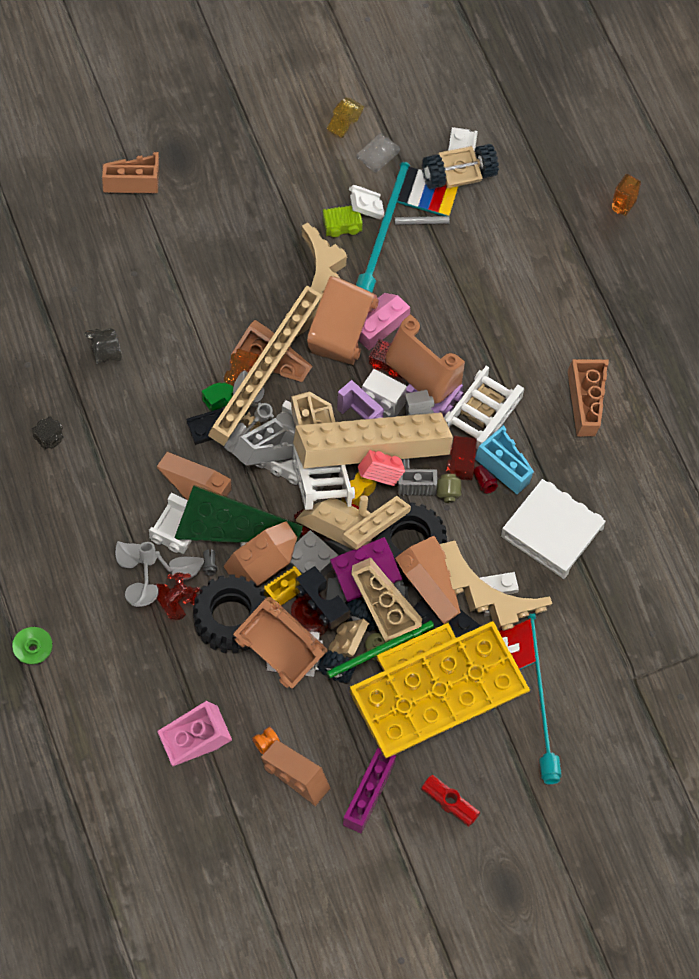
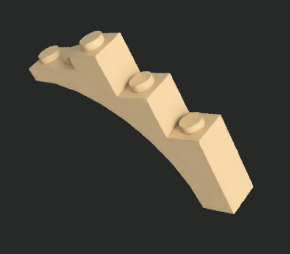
M307 222L302 226V237L310 247L316 267V273L310 288L323 295L329 277L335 276L339 278L336 272L346 266L347 255L336 244L330 247L329 243L319 236L317 229L311 227ZM319 303L297 336L311 328Z
M456 541L440 544L446 555L445 561L447 569L450 570V580L456 595L465 593L470 612L477 610V613L489 610L492 621H494L497 629L502 628V631L514 628L513 624L517 623L519 618L529 616V612L535 611L536 614L545 612L547 607L552 605L550 597L537 599L519 598L492 588L469 568L459 551Z

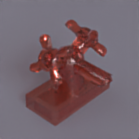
M178 572L174 575H168L167 579L176 580V585L169 589L167 584H155L158 588L157 599L170 619L181 620L186 616L179 604L184 597L186 598L183 600V604H187L189 601L190 604H195V597L200 588L187 587L183 582V578L191 577L190 573Z

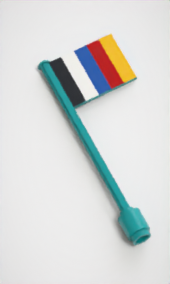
M407 162L400 163L401 168L366 272L358 276L356 286L373 292L376 280L372 275L396 203L441 216H449L459 186L447 188L445 185L429 189L423 178L424 173H422V170L410 167Z

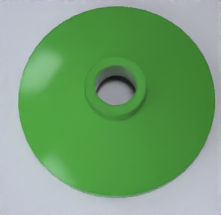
M28 627L21 630L15 636L12 645L13 652L16 658L23 663L38 664L50 655L52 639L45 630L39 627ZM36 646L37 648L31 651L30 647Z

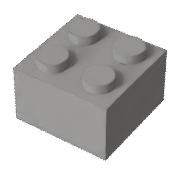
M310 530L295 543L291 562L286 568L290 571L294 566L303 574L316 566L325 577L332 570L330 559L337 557L338 554Z

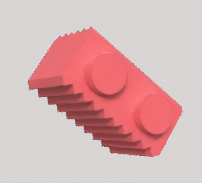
M369 450L358 465L361 477L395 486L399 478L405 473L402 460L399 457H391L380 451Z

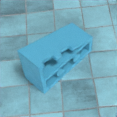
M503 425L478 447L475 460L513 492L518 494L529 485L534 471L523 454L519 453L515 447L516 443L513 439H510Z

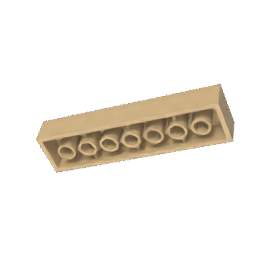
M442 413L299 425L295 428L293 444L304 469L361 463L369 450L380 451L385 455L397 456L400 459L450 455L453 436Z

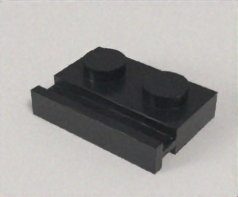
M222 408L186 419L195 445L214 440L208 435L223 412Z

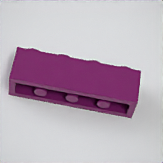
M377 748L344 816L343 826L362 834L393 770L396 755L385 759L380 748Z

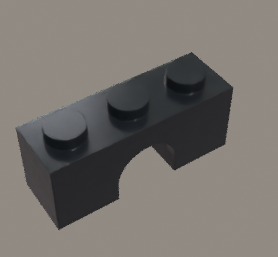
M314 566L296 578L295 590L300 597L304 596L310 610L315 611L319 615L318 618L323 626L327 625L332 630L350 618V609L339 595L331 600H325L319 596V593L326 589L327 580Z

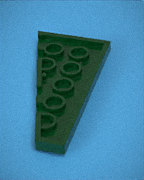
M193 485L174 538L177 540L249 542L264 530L287 521L298 537V541L303 525Z

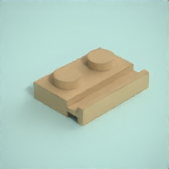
M484 384L478 389L479 392L499 404L505 400L503 396L490 388H486ZM473 396L466 403L489 418L496 412L495 409ZM461 409V414L466 415L468 419L482 428L486 425Z

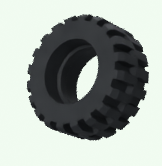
M410 502V512L375 536L373 542L385 537L394 559L404 551L398 549L392 543L391 538L402 530H415L420 532L426 539L435 536L439 544L447 543L446 526L442 525L443 520L440 516L436 517V512L433 509L427 510V506L423 504L416 506V503ZM395 559L401 578L404 579V576H407L404 574L403 570L401 569V567Z
M229 574L227 578H224V575L218 576V580L214 581V579L208 581L207 587L205 585L201 587L200 594L196 595L195 604L193 605L194 626H196L198 636H201L205 644L210 643V648L214 650L220 648L223 653H227V650L238 653V649L243 648V651L250 649L246 645L244 647L240 646L235 641L236 637L233 635L243 623L236 626H225L218 623L213 618L212 613L222 603L238 602L244 605L251 615L266 599L264 591L261 587L256 588L254 581L250 580L248 582L244 576L236 578L235 574Z

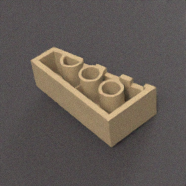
M372 558L352 566V575L385 642L422 627L421 616Z

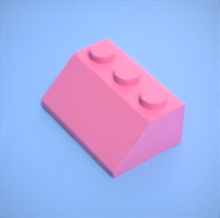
M382 294L377 298L379 299L377 309H373L372 312L368 313L358 340L368 350L397 329L402 321L410 315V306L398 295Z

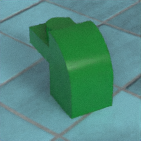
M215 383L201 391L202 401L210 411L226 407L233 397V386L227 383Z

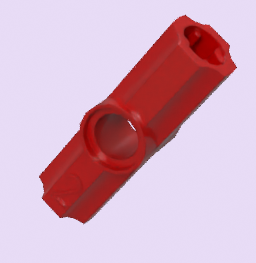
M431 775L421 788V790L437 801L444 811L452 813L468 827L475 822L480 814V811L460 797L457 790L450 789L434 775ZM453 798L456 802L449 804L446 799Z

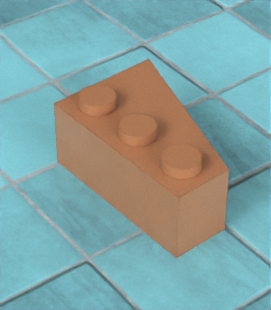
M159 152L144 158L142 155L137 156L135 160L126 161L124 159L103 164V192L158 193Z
M278 740L261 757L264 763L263 767L267 772L275 774L314 806L331 789L320 766Z

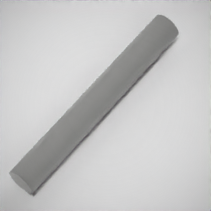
M449 216L395 217V225L449 224Z

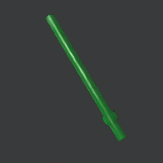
M432 621L422 624V627L400 635L326 671L329 678H332L391 648L422 635V633L434 628V624Z

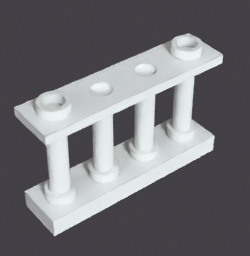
M485 366L482 371L479 370L473 384L452 412L448 411L444 417L449 428L453 424L475 437L477 441L476 449L502 426L522 399L524 388L520 385H517L514 390H509L488 377V366ZM484 383L506 396L507 400L504 404H499L479 392V387ZM473 396L495 409L496 415L489 418L466 403ZM461 409L485 423L486 428L484 431H478L458 419L457 417L461 413Z
M293 446V464L305 510H312L313 501L317 499L345 497L347 507H351L352 499L355 498V489L350 485L345 465L303 469L295 446ZM312 474H339V477L313 479L310 477ZM342 485L343 489L316 491L313 490V487Z

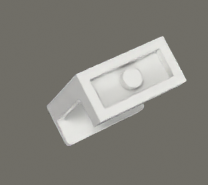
M173 493L170 494L167 507L154 528L151 527L149 529V536L154 543L163 544L175 553H185L192 540H177L174 537L188 500Z

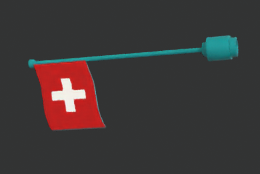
M529 614L528 620L515 625L514 628L505 631L499 630V633L519 670L536 663L546 753L539 759L541 778L545 784H556L560 782L561 777L559 756L550 753L534 623L536 615Z

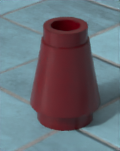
M483 465L477 466L473 472L481 491L486 494L494 492L498 487L497 479Z

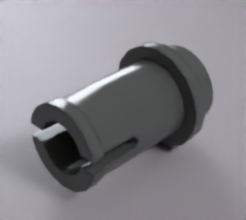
M209 550L203 552L204 566L202 571L207 576L215 575L218 570L215 564L216 554L214 550H211L210 555Z

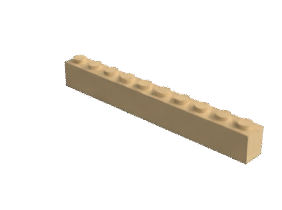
M309 286L305 287L213 425L208 435L209 437L225 446L322 297L321 294Z

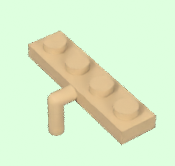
M361 496L359 514L364 519L344 532L342 539L357 550L409 513L411 506L398 496H395L376 511L370 513L367 511L368 497Z

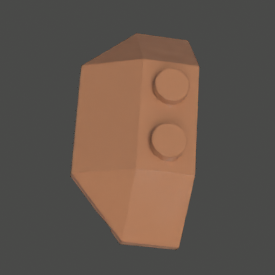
M287 521L268 528L236 550L228 559L224 568L228 574H235L236 578L244 576L248 582L252 580L256 583V586H260L290 564L298 537Z

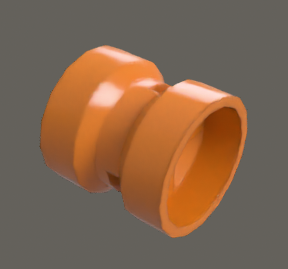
M271 727L266 728L261 735L257 734L252 738L255 746L262 754L276 740L280 742L277 734Z

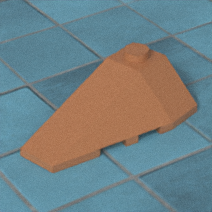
M254 320L231 355L243 364L253 367L274 333ZM289 347L273 372L283 377L303 382L313 366Z
M169 452L165 454L157 465V469L187 500L193 485L226 497L232 490L231 479L213 469Z
M435 536L409 547L395 558L404 574L444 624L460 613L456 593L452 588L450 580V570L447 569L445 561L446 555Z

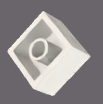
M373 369L362 385V390L384 409L383 418L397 417L405 405L407 386Z

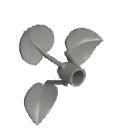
M244 370L236 379L233 395L247 376V371ZM264 388L261 389L251 405L257 407L254 412V421L247 428L241 422L238 424L225 444L227 451L233 453L240 437L249 433L258 421L265 422L268 418L270 420L273 419L272 407L269 404H256L263 398ZM289 413L278 414L276 419L295 435L293 416Z
M118 541L115 550L116 560L124 568H133L138 562L144 563V584L134 583L125 591L126 600L132 606L137 607L149 605L158 596L157 586L153 584L148 585V565L154 564L157 558L167 571H172L174 578L180 580L194 577L204 563V558L178 557L170 561L169 567L160 556V552H155L152 542L129 544Z

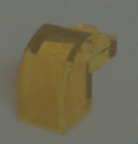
M346 97L342 99L332 112L334 115L327 129L340 137H344L351 122H357L365 106L351 98Z

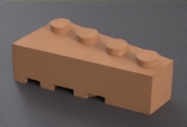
M572 360L567 370L577 436H596L601 426L603 397L605 395V381L609 360Z

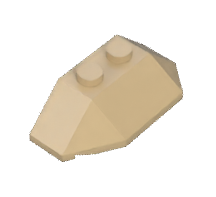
M310 391L291 396V409L295 428L299 425L335 422L332 406L329 402Z
M330 498L313 504L312 510L304 509L296 518V522L354 550L355 548L342 539L343 533L364 518L359 514V509L353 506L347 507V503L336 498Z

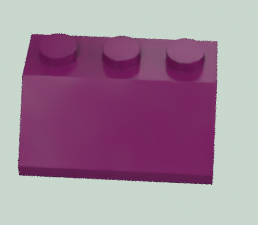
M385 537L361 546L357 550L354 549L330 559L333 572L347 602L363 596L352 575V566L368 558H372L392 583L402 580Z

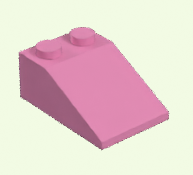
M205 701L158 730L172 766L217 750L232 740L218 706L208 701Z

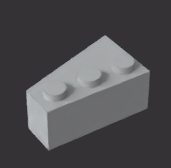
M274 418L241 436L233 454L245 465L293 458L294 434Z

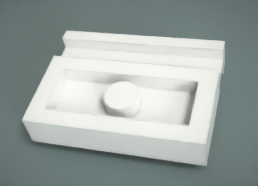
M452 127L448 151L473 146V149H475L478 131L470 132L467 129Z
M356 185L349 188V191L352 192L350 197L353 211L377 219L384 217L383 204L379 199L381 194Z

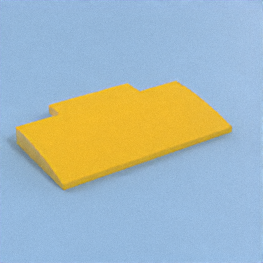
M494 621L457 638L449 623H446L377 655V660L383 672L351 686L349 691L386 759L530 692V689Z

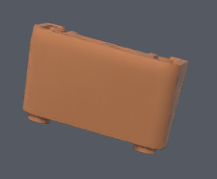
M330 276L307 338L311 353L354 365L355 359L358 360L361 349L358 348V340L367 315L378 307L379 299H377L376 294L341 278Z
M410 314L402 321L387 351L386 363L417 391L427 390L429 396H433L434 403H440L462 384L465 362L459 356L452 353L446 354L441 359L415 337L419 332L420 324Z
M271 597L266 598L233 634L236 637L235 641L240 646L244 647L246 645L251 647L279 673V681L286 688L290 686L293 689L328 651L318 639Z

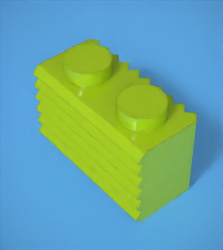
M352 206L323 210L326 236L338 237L346 233L354 235L362 231L361 214L353 211Z

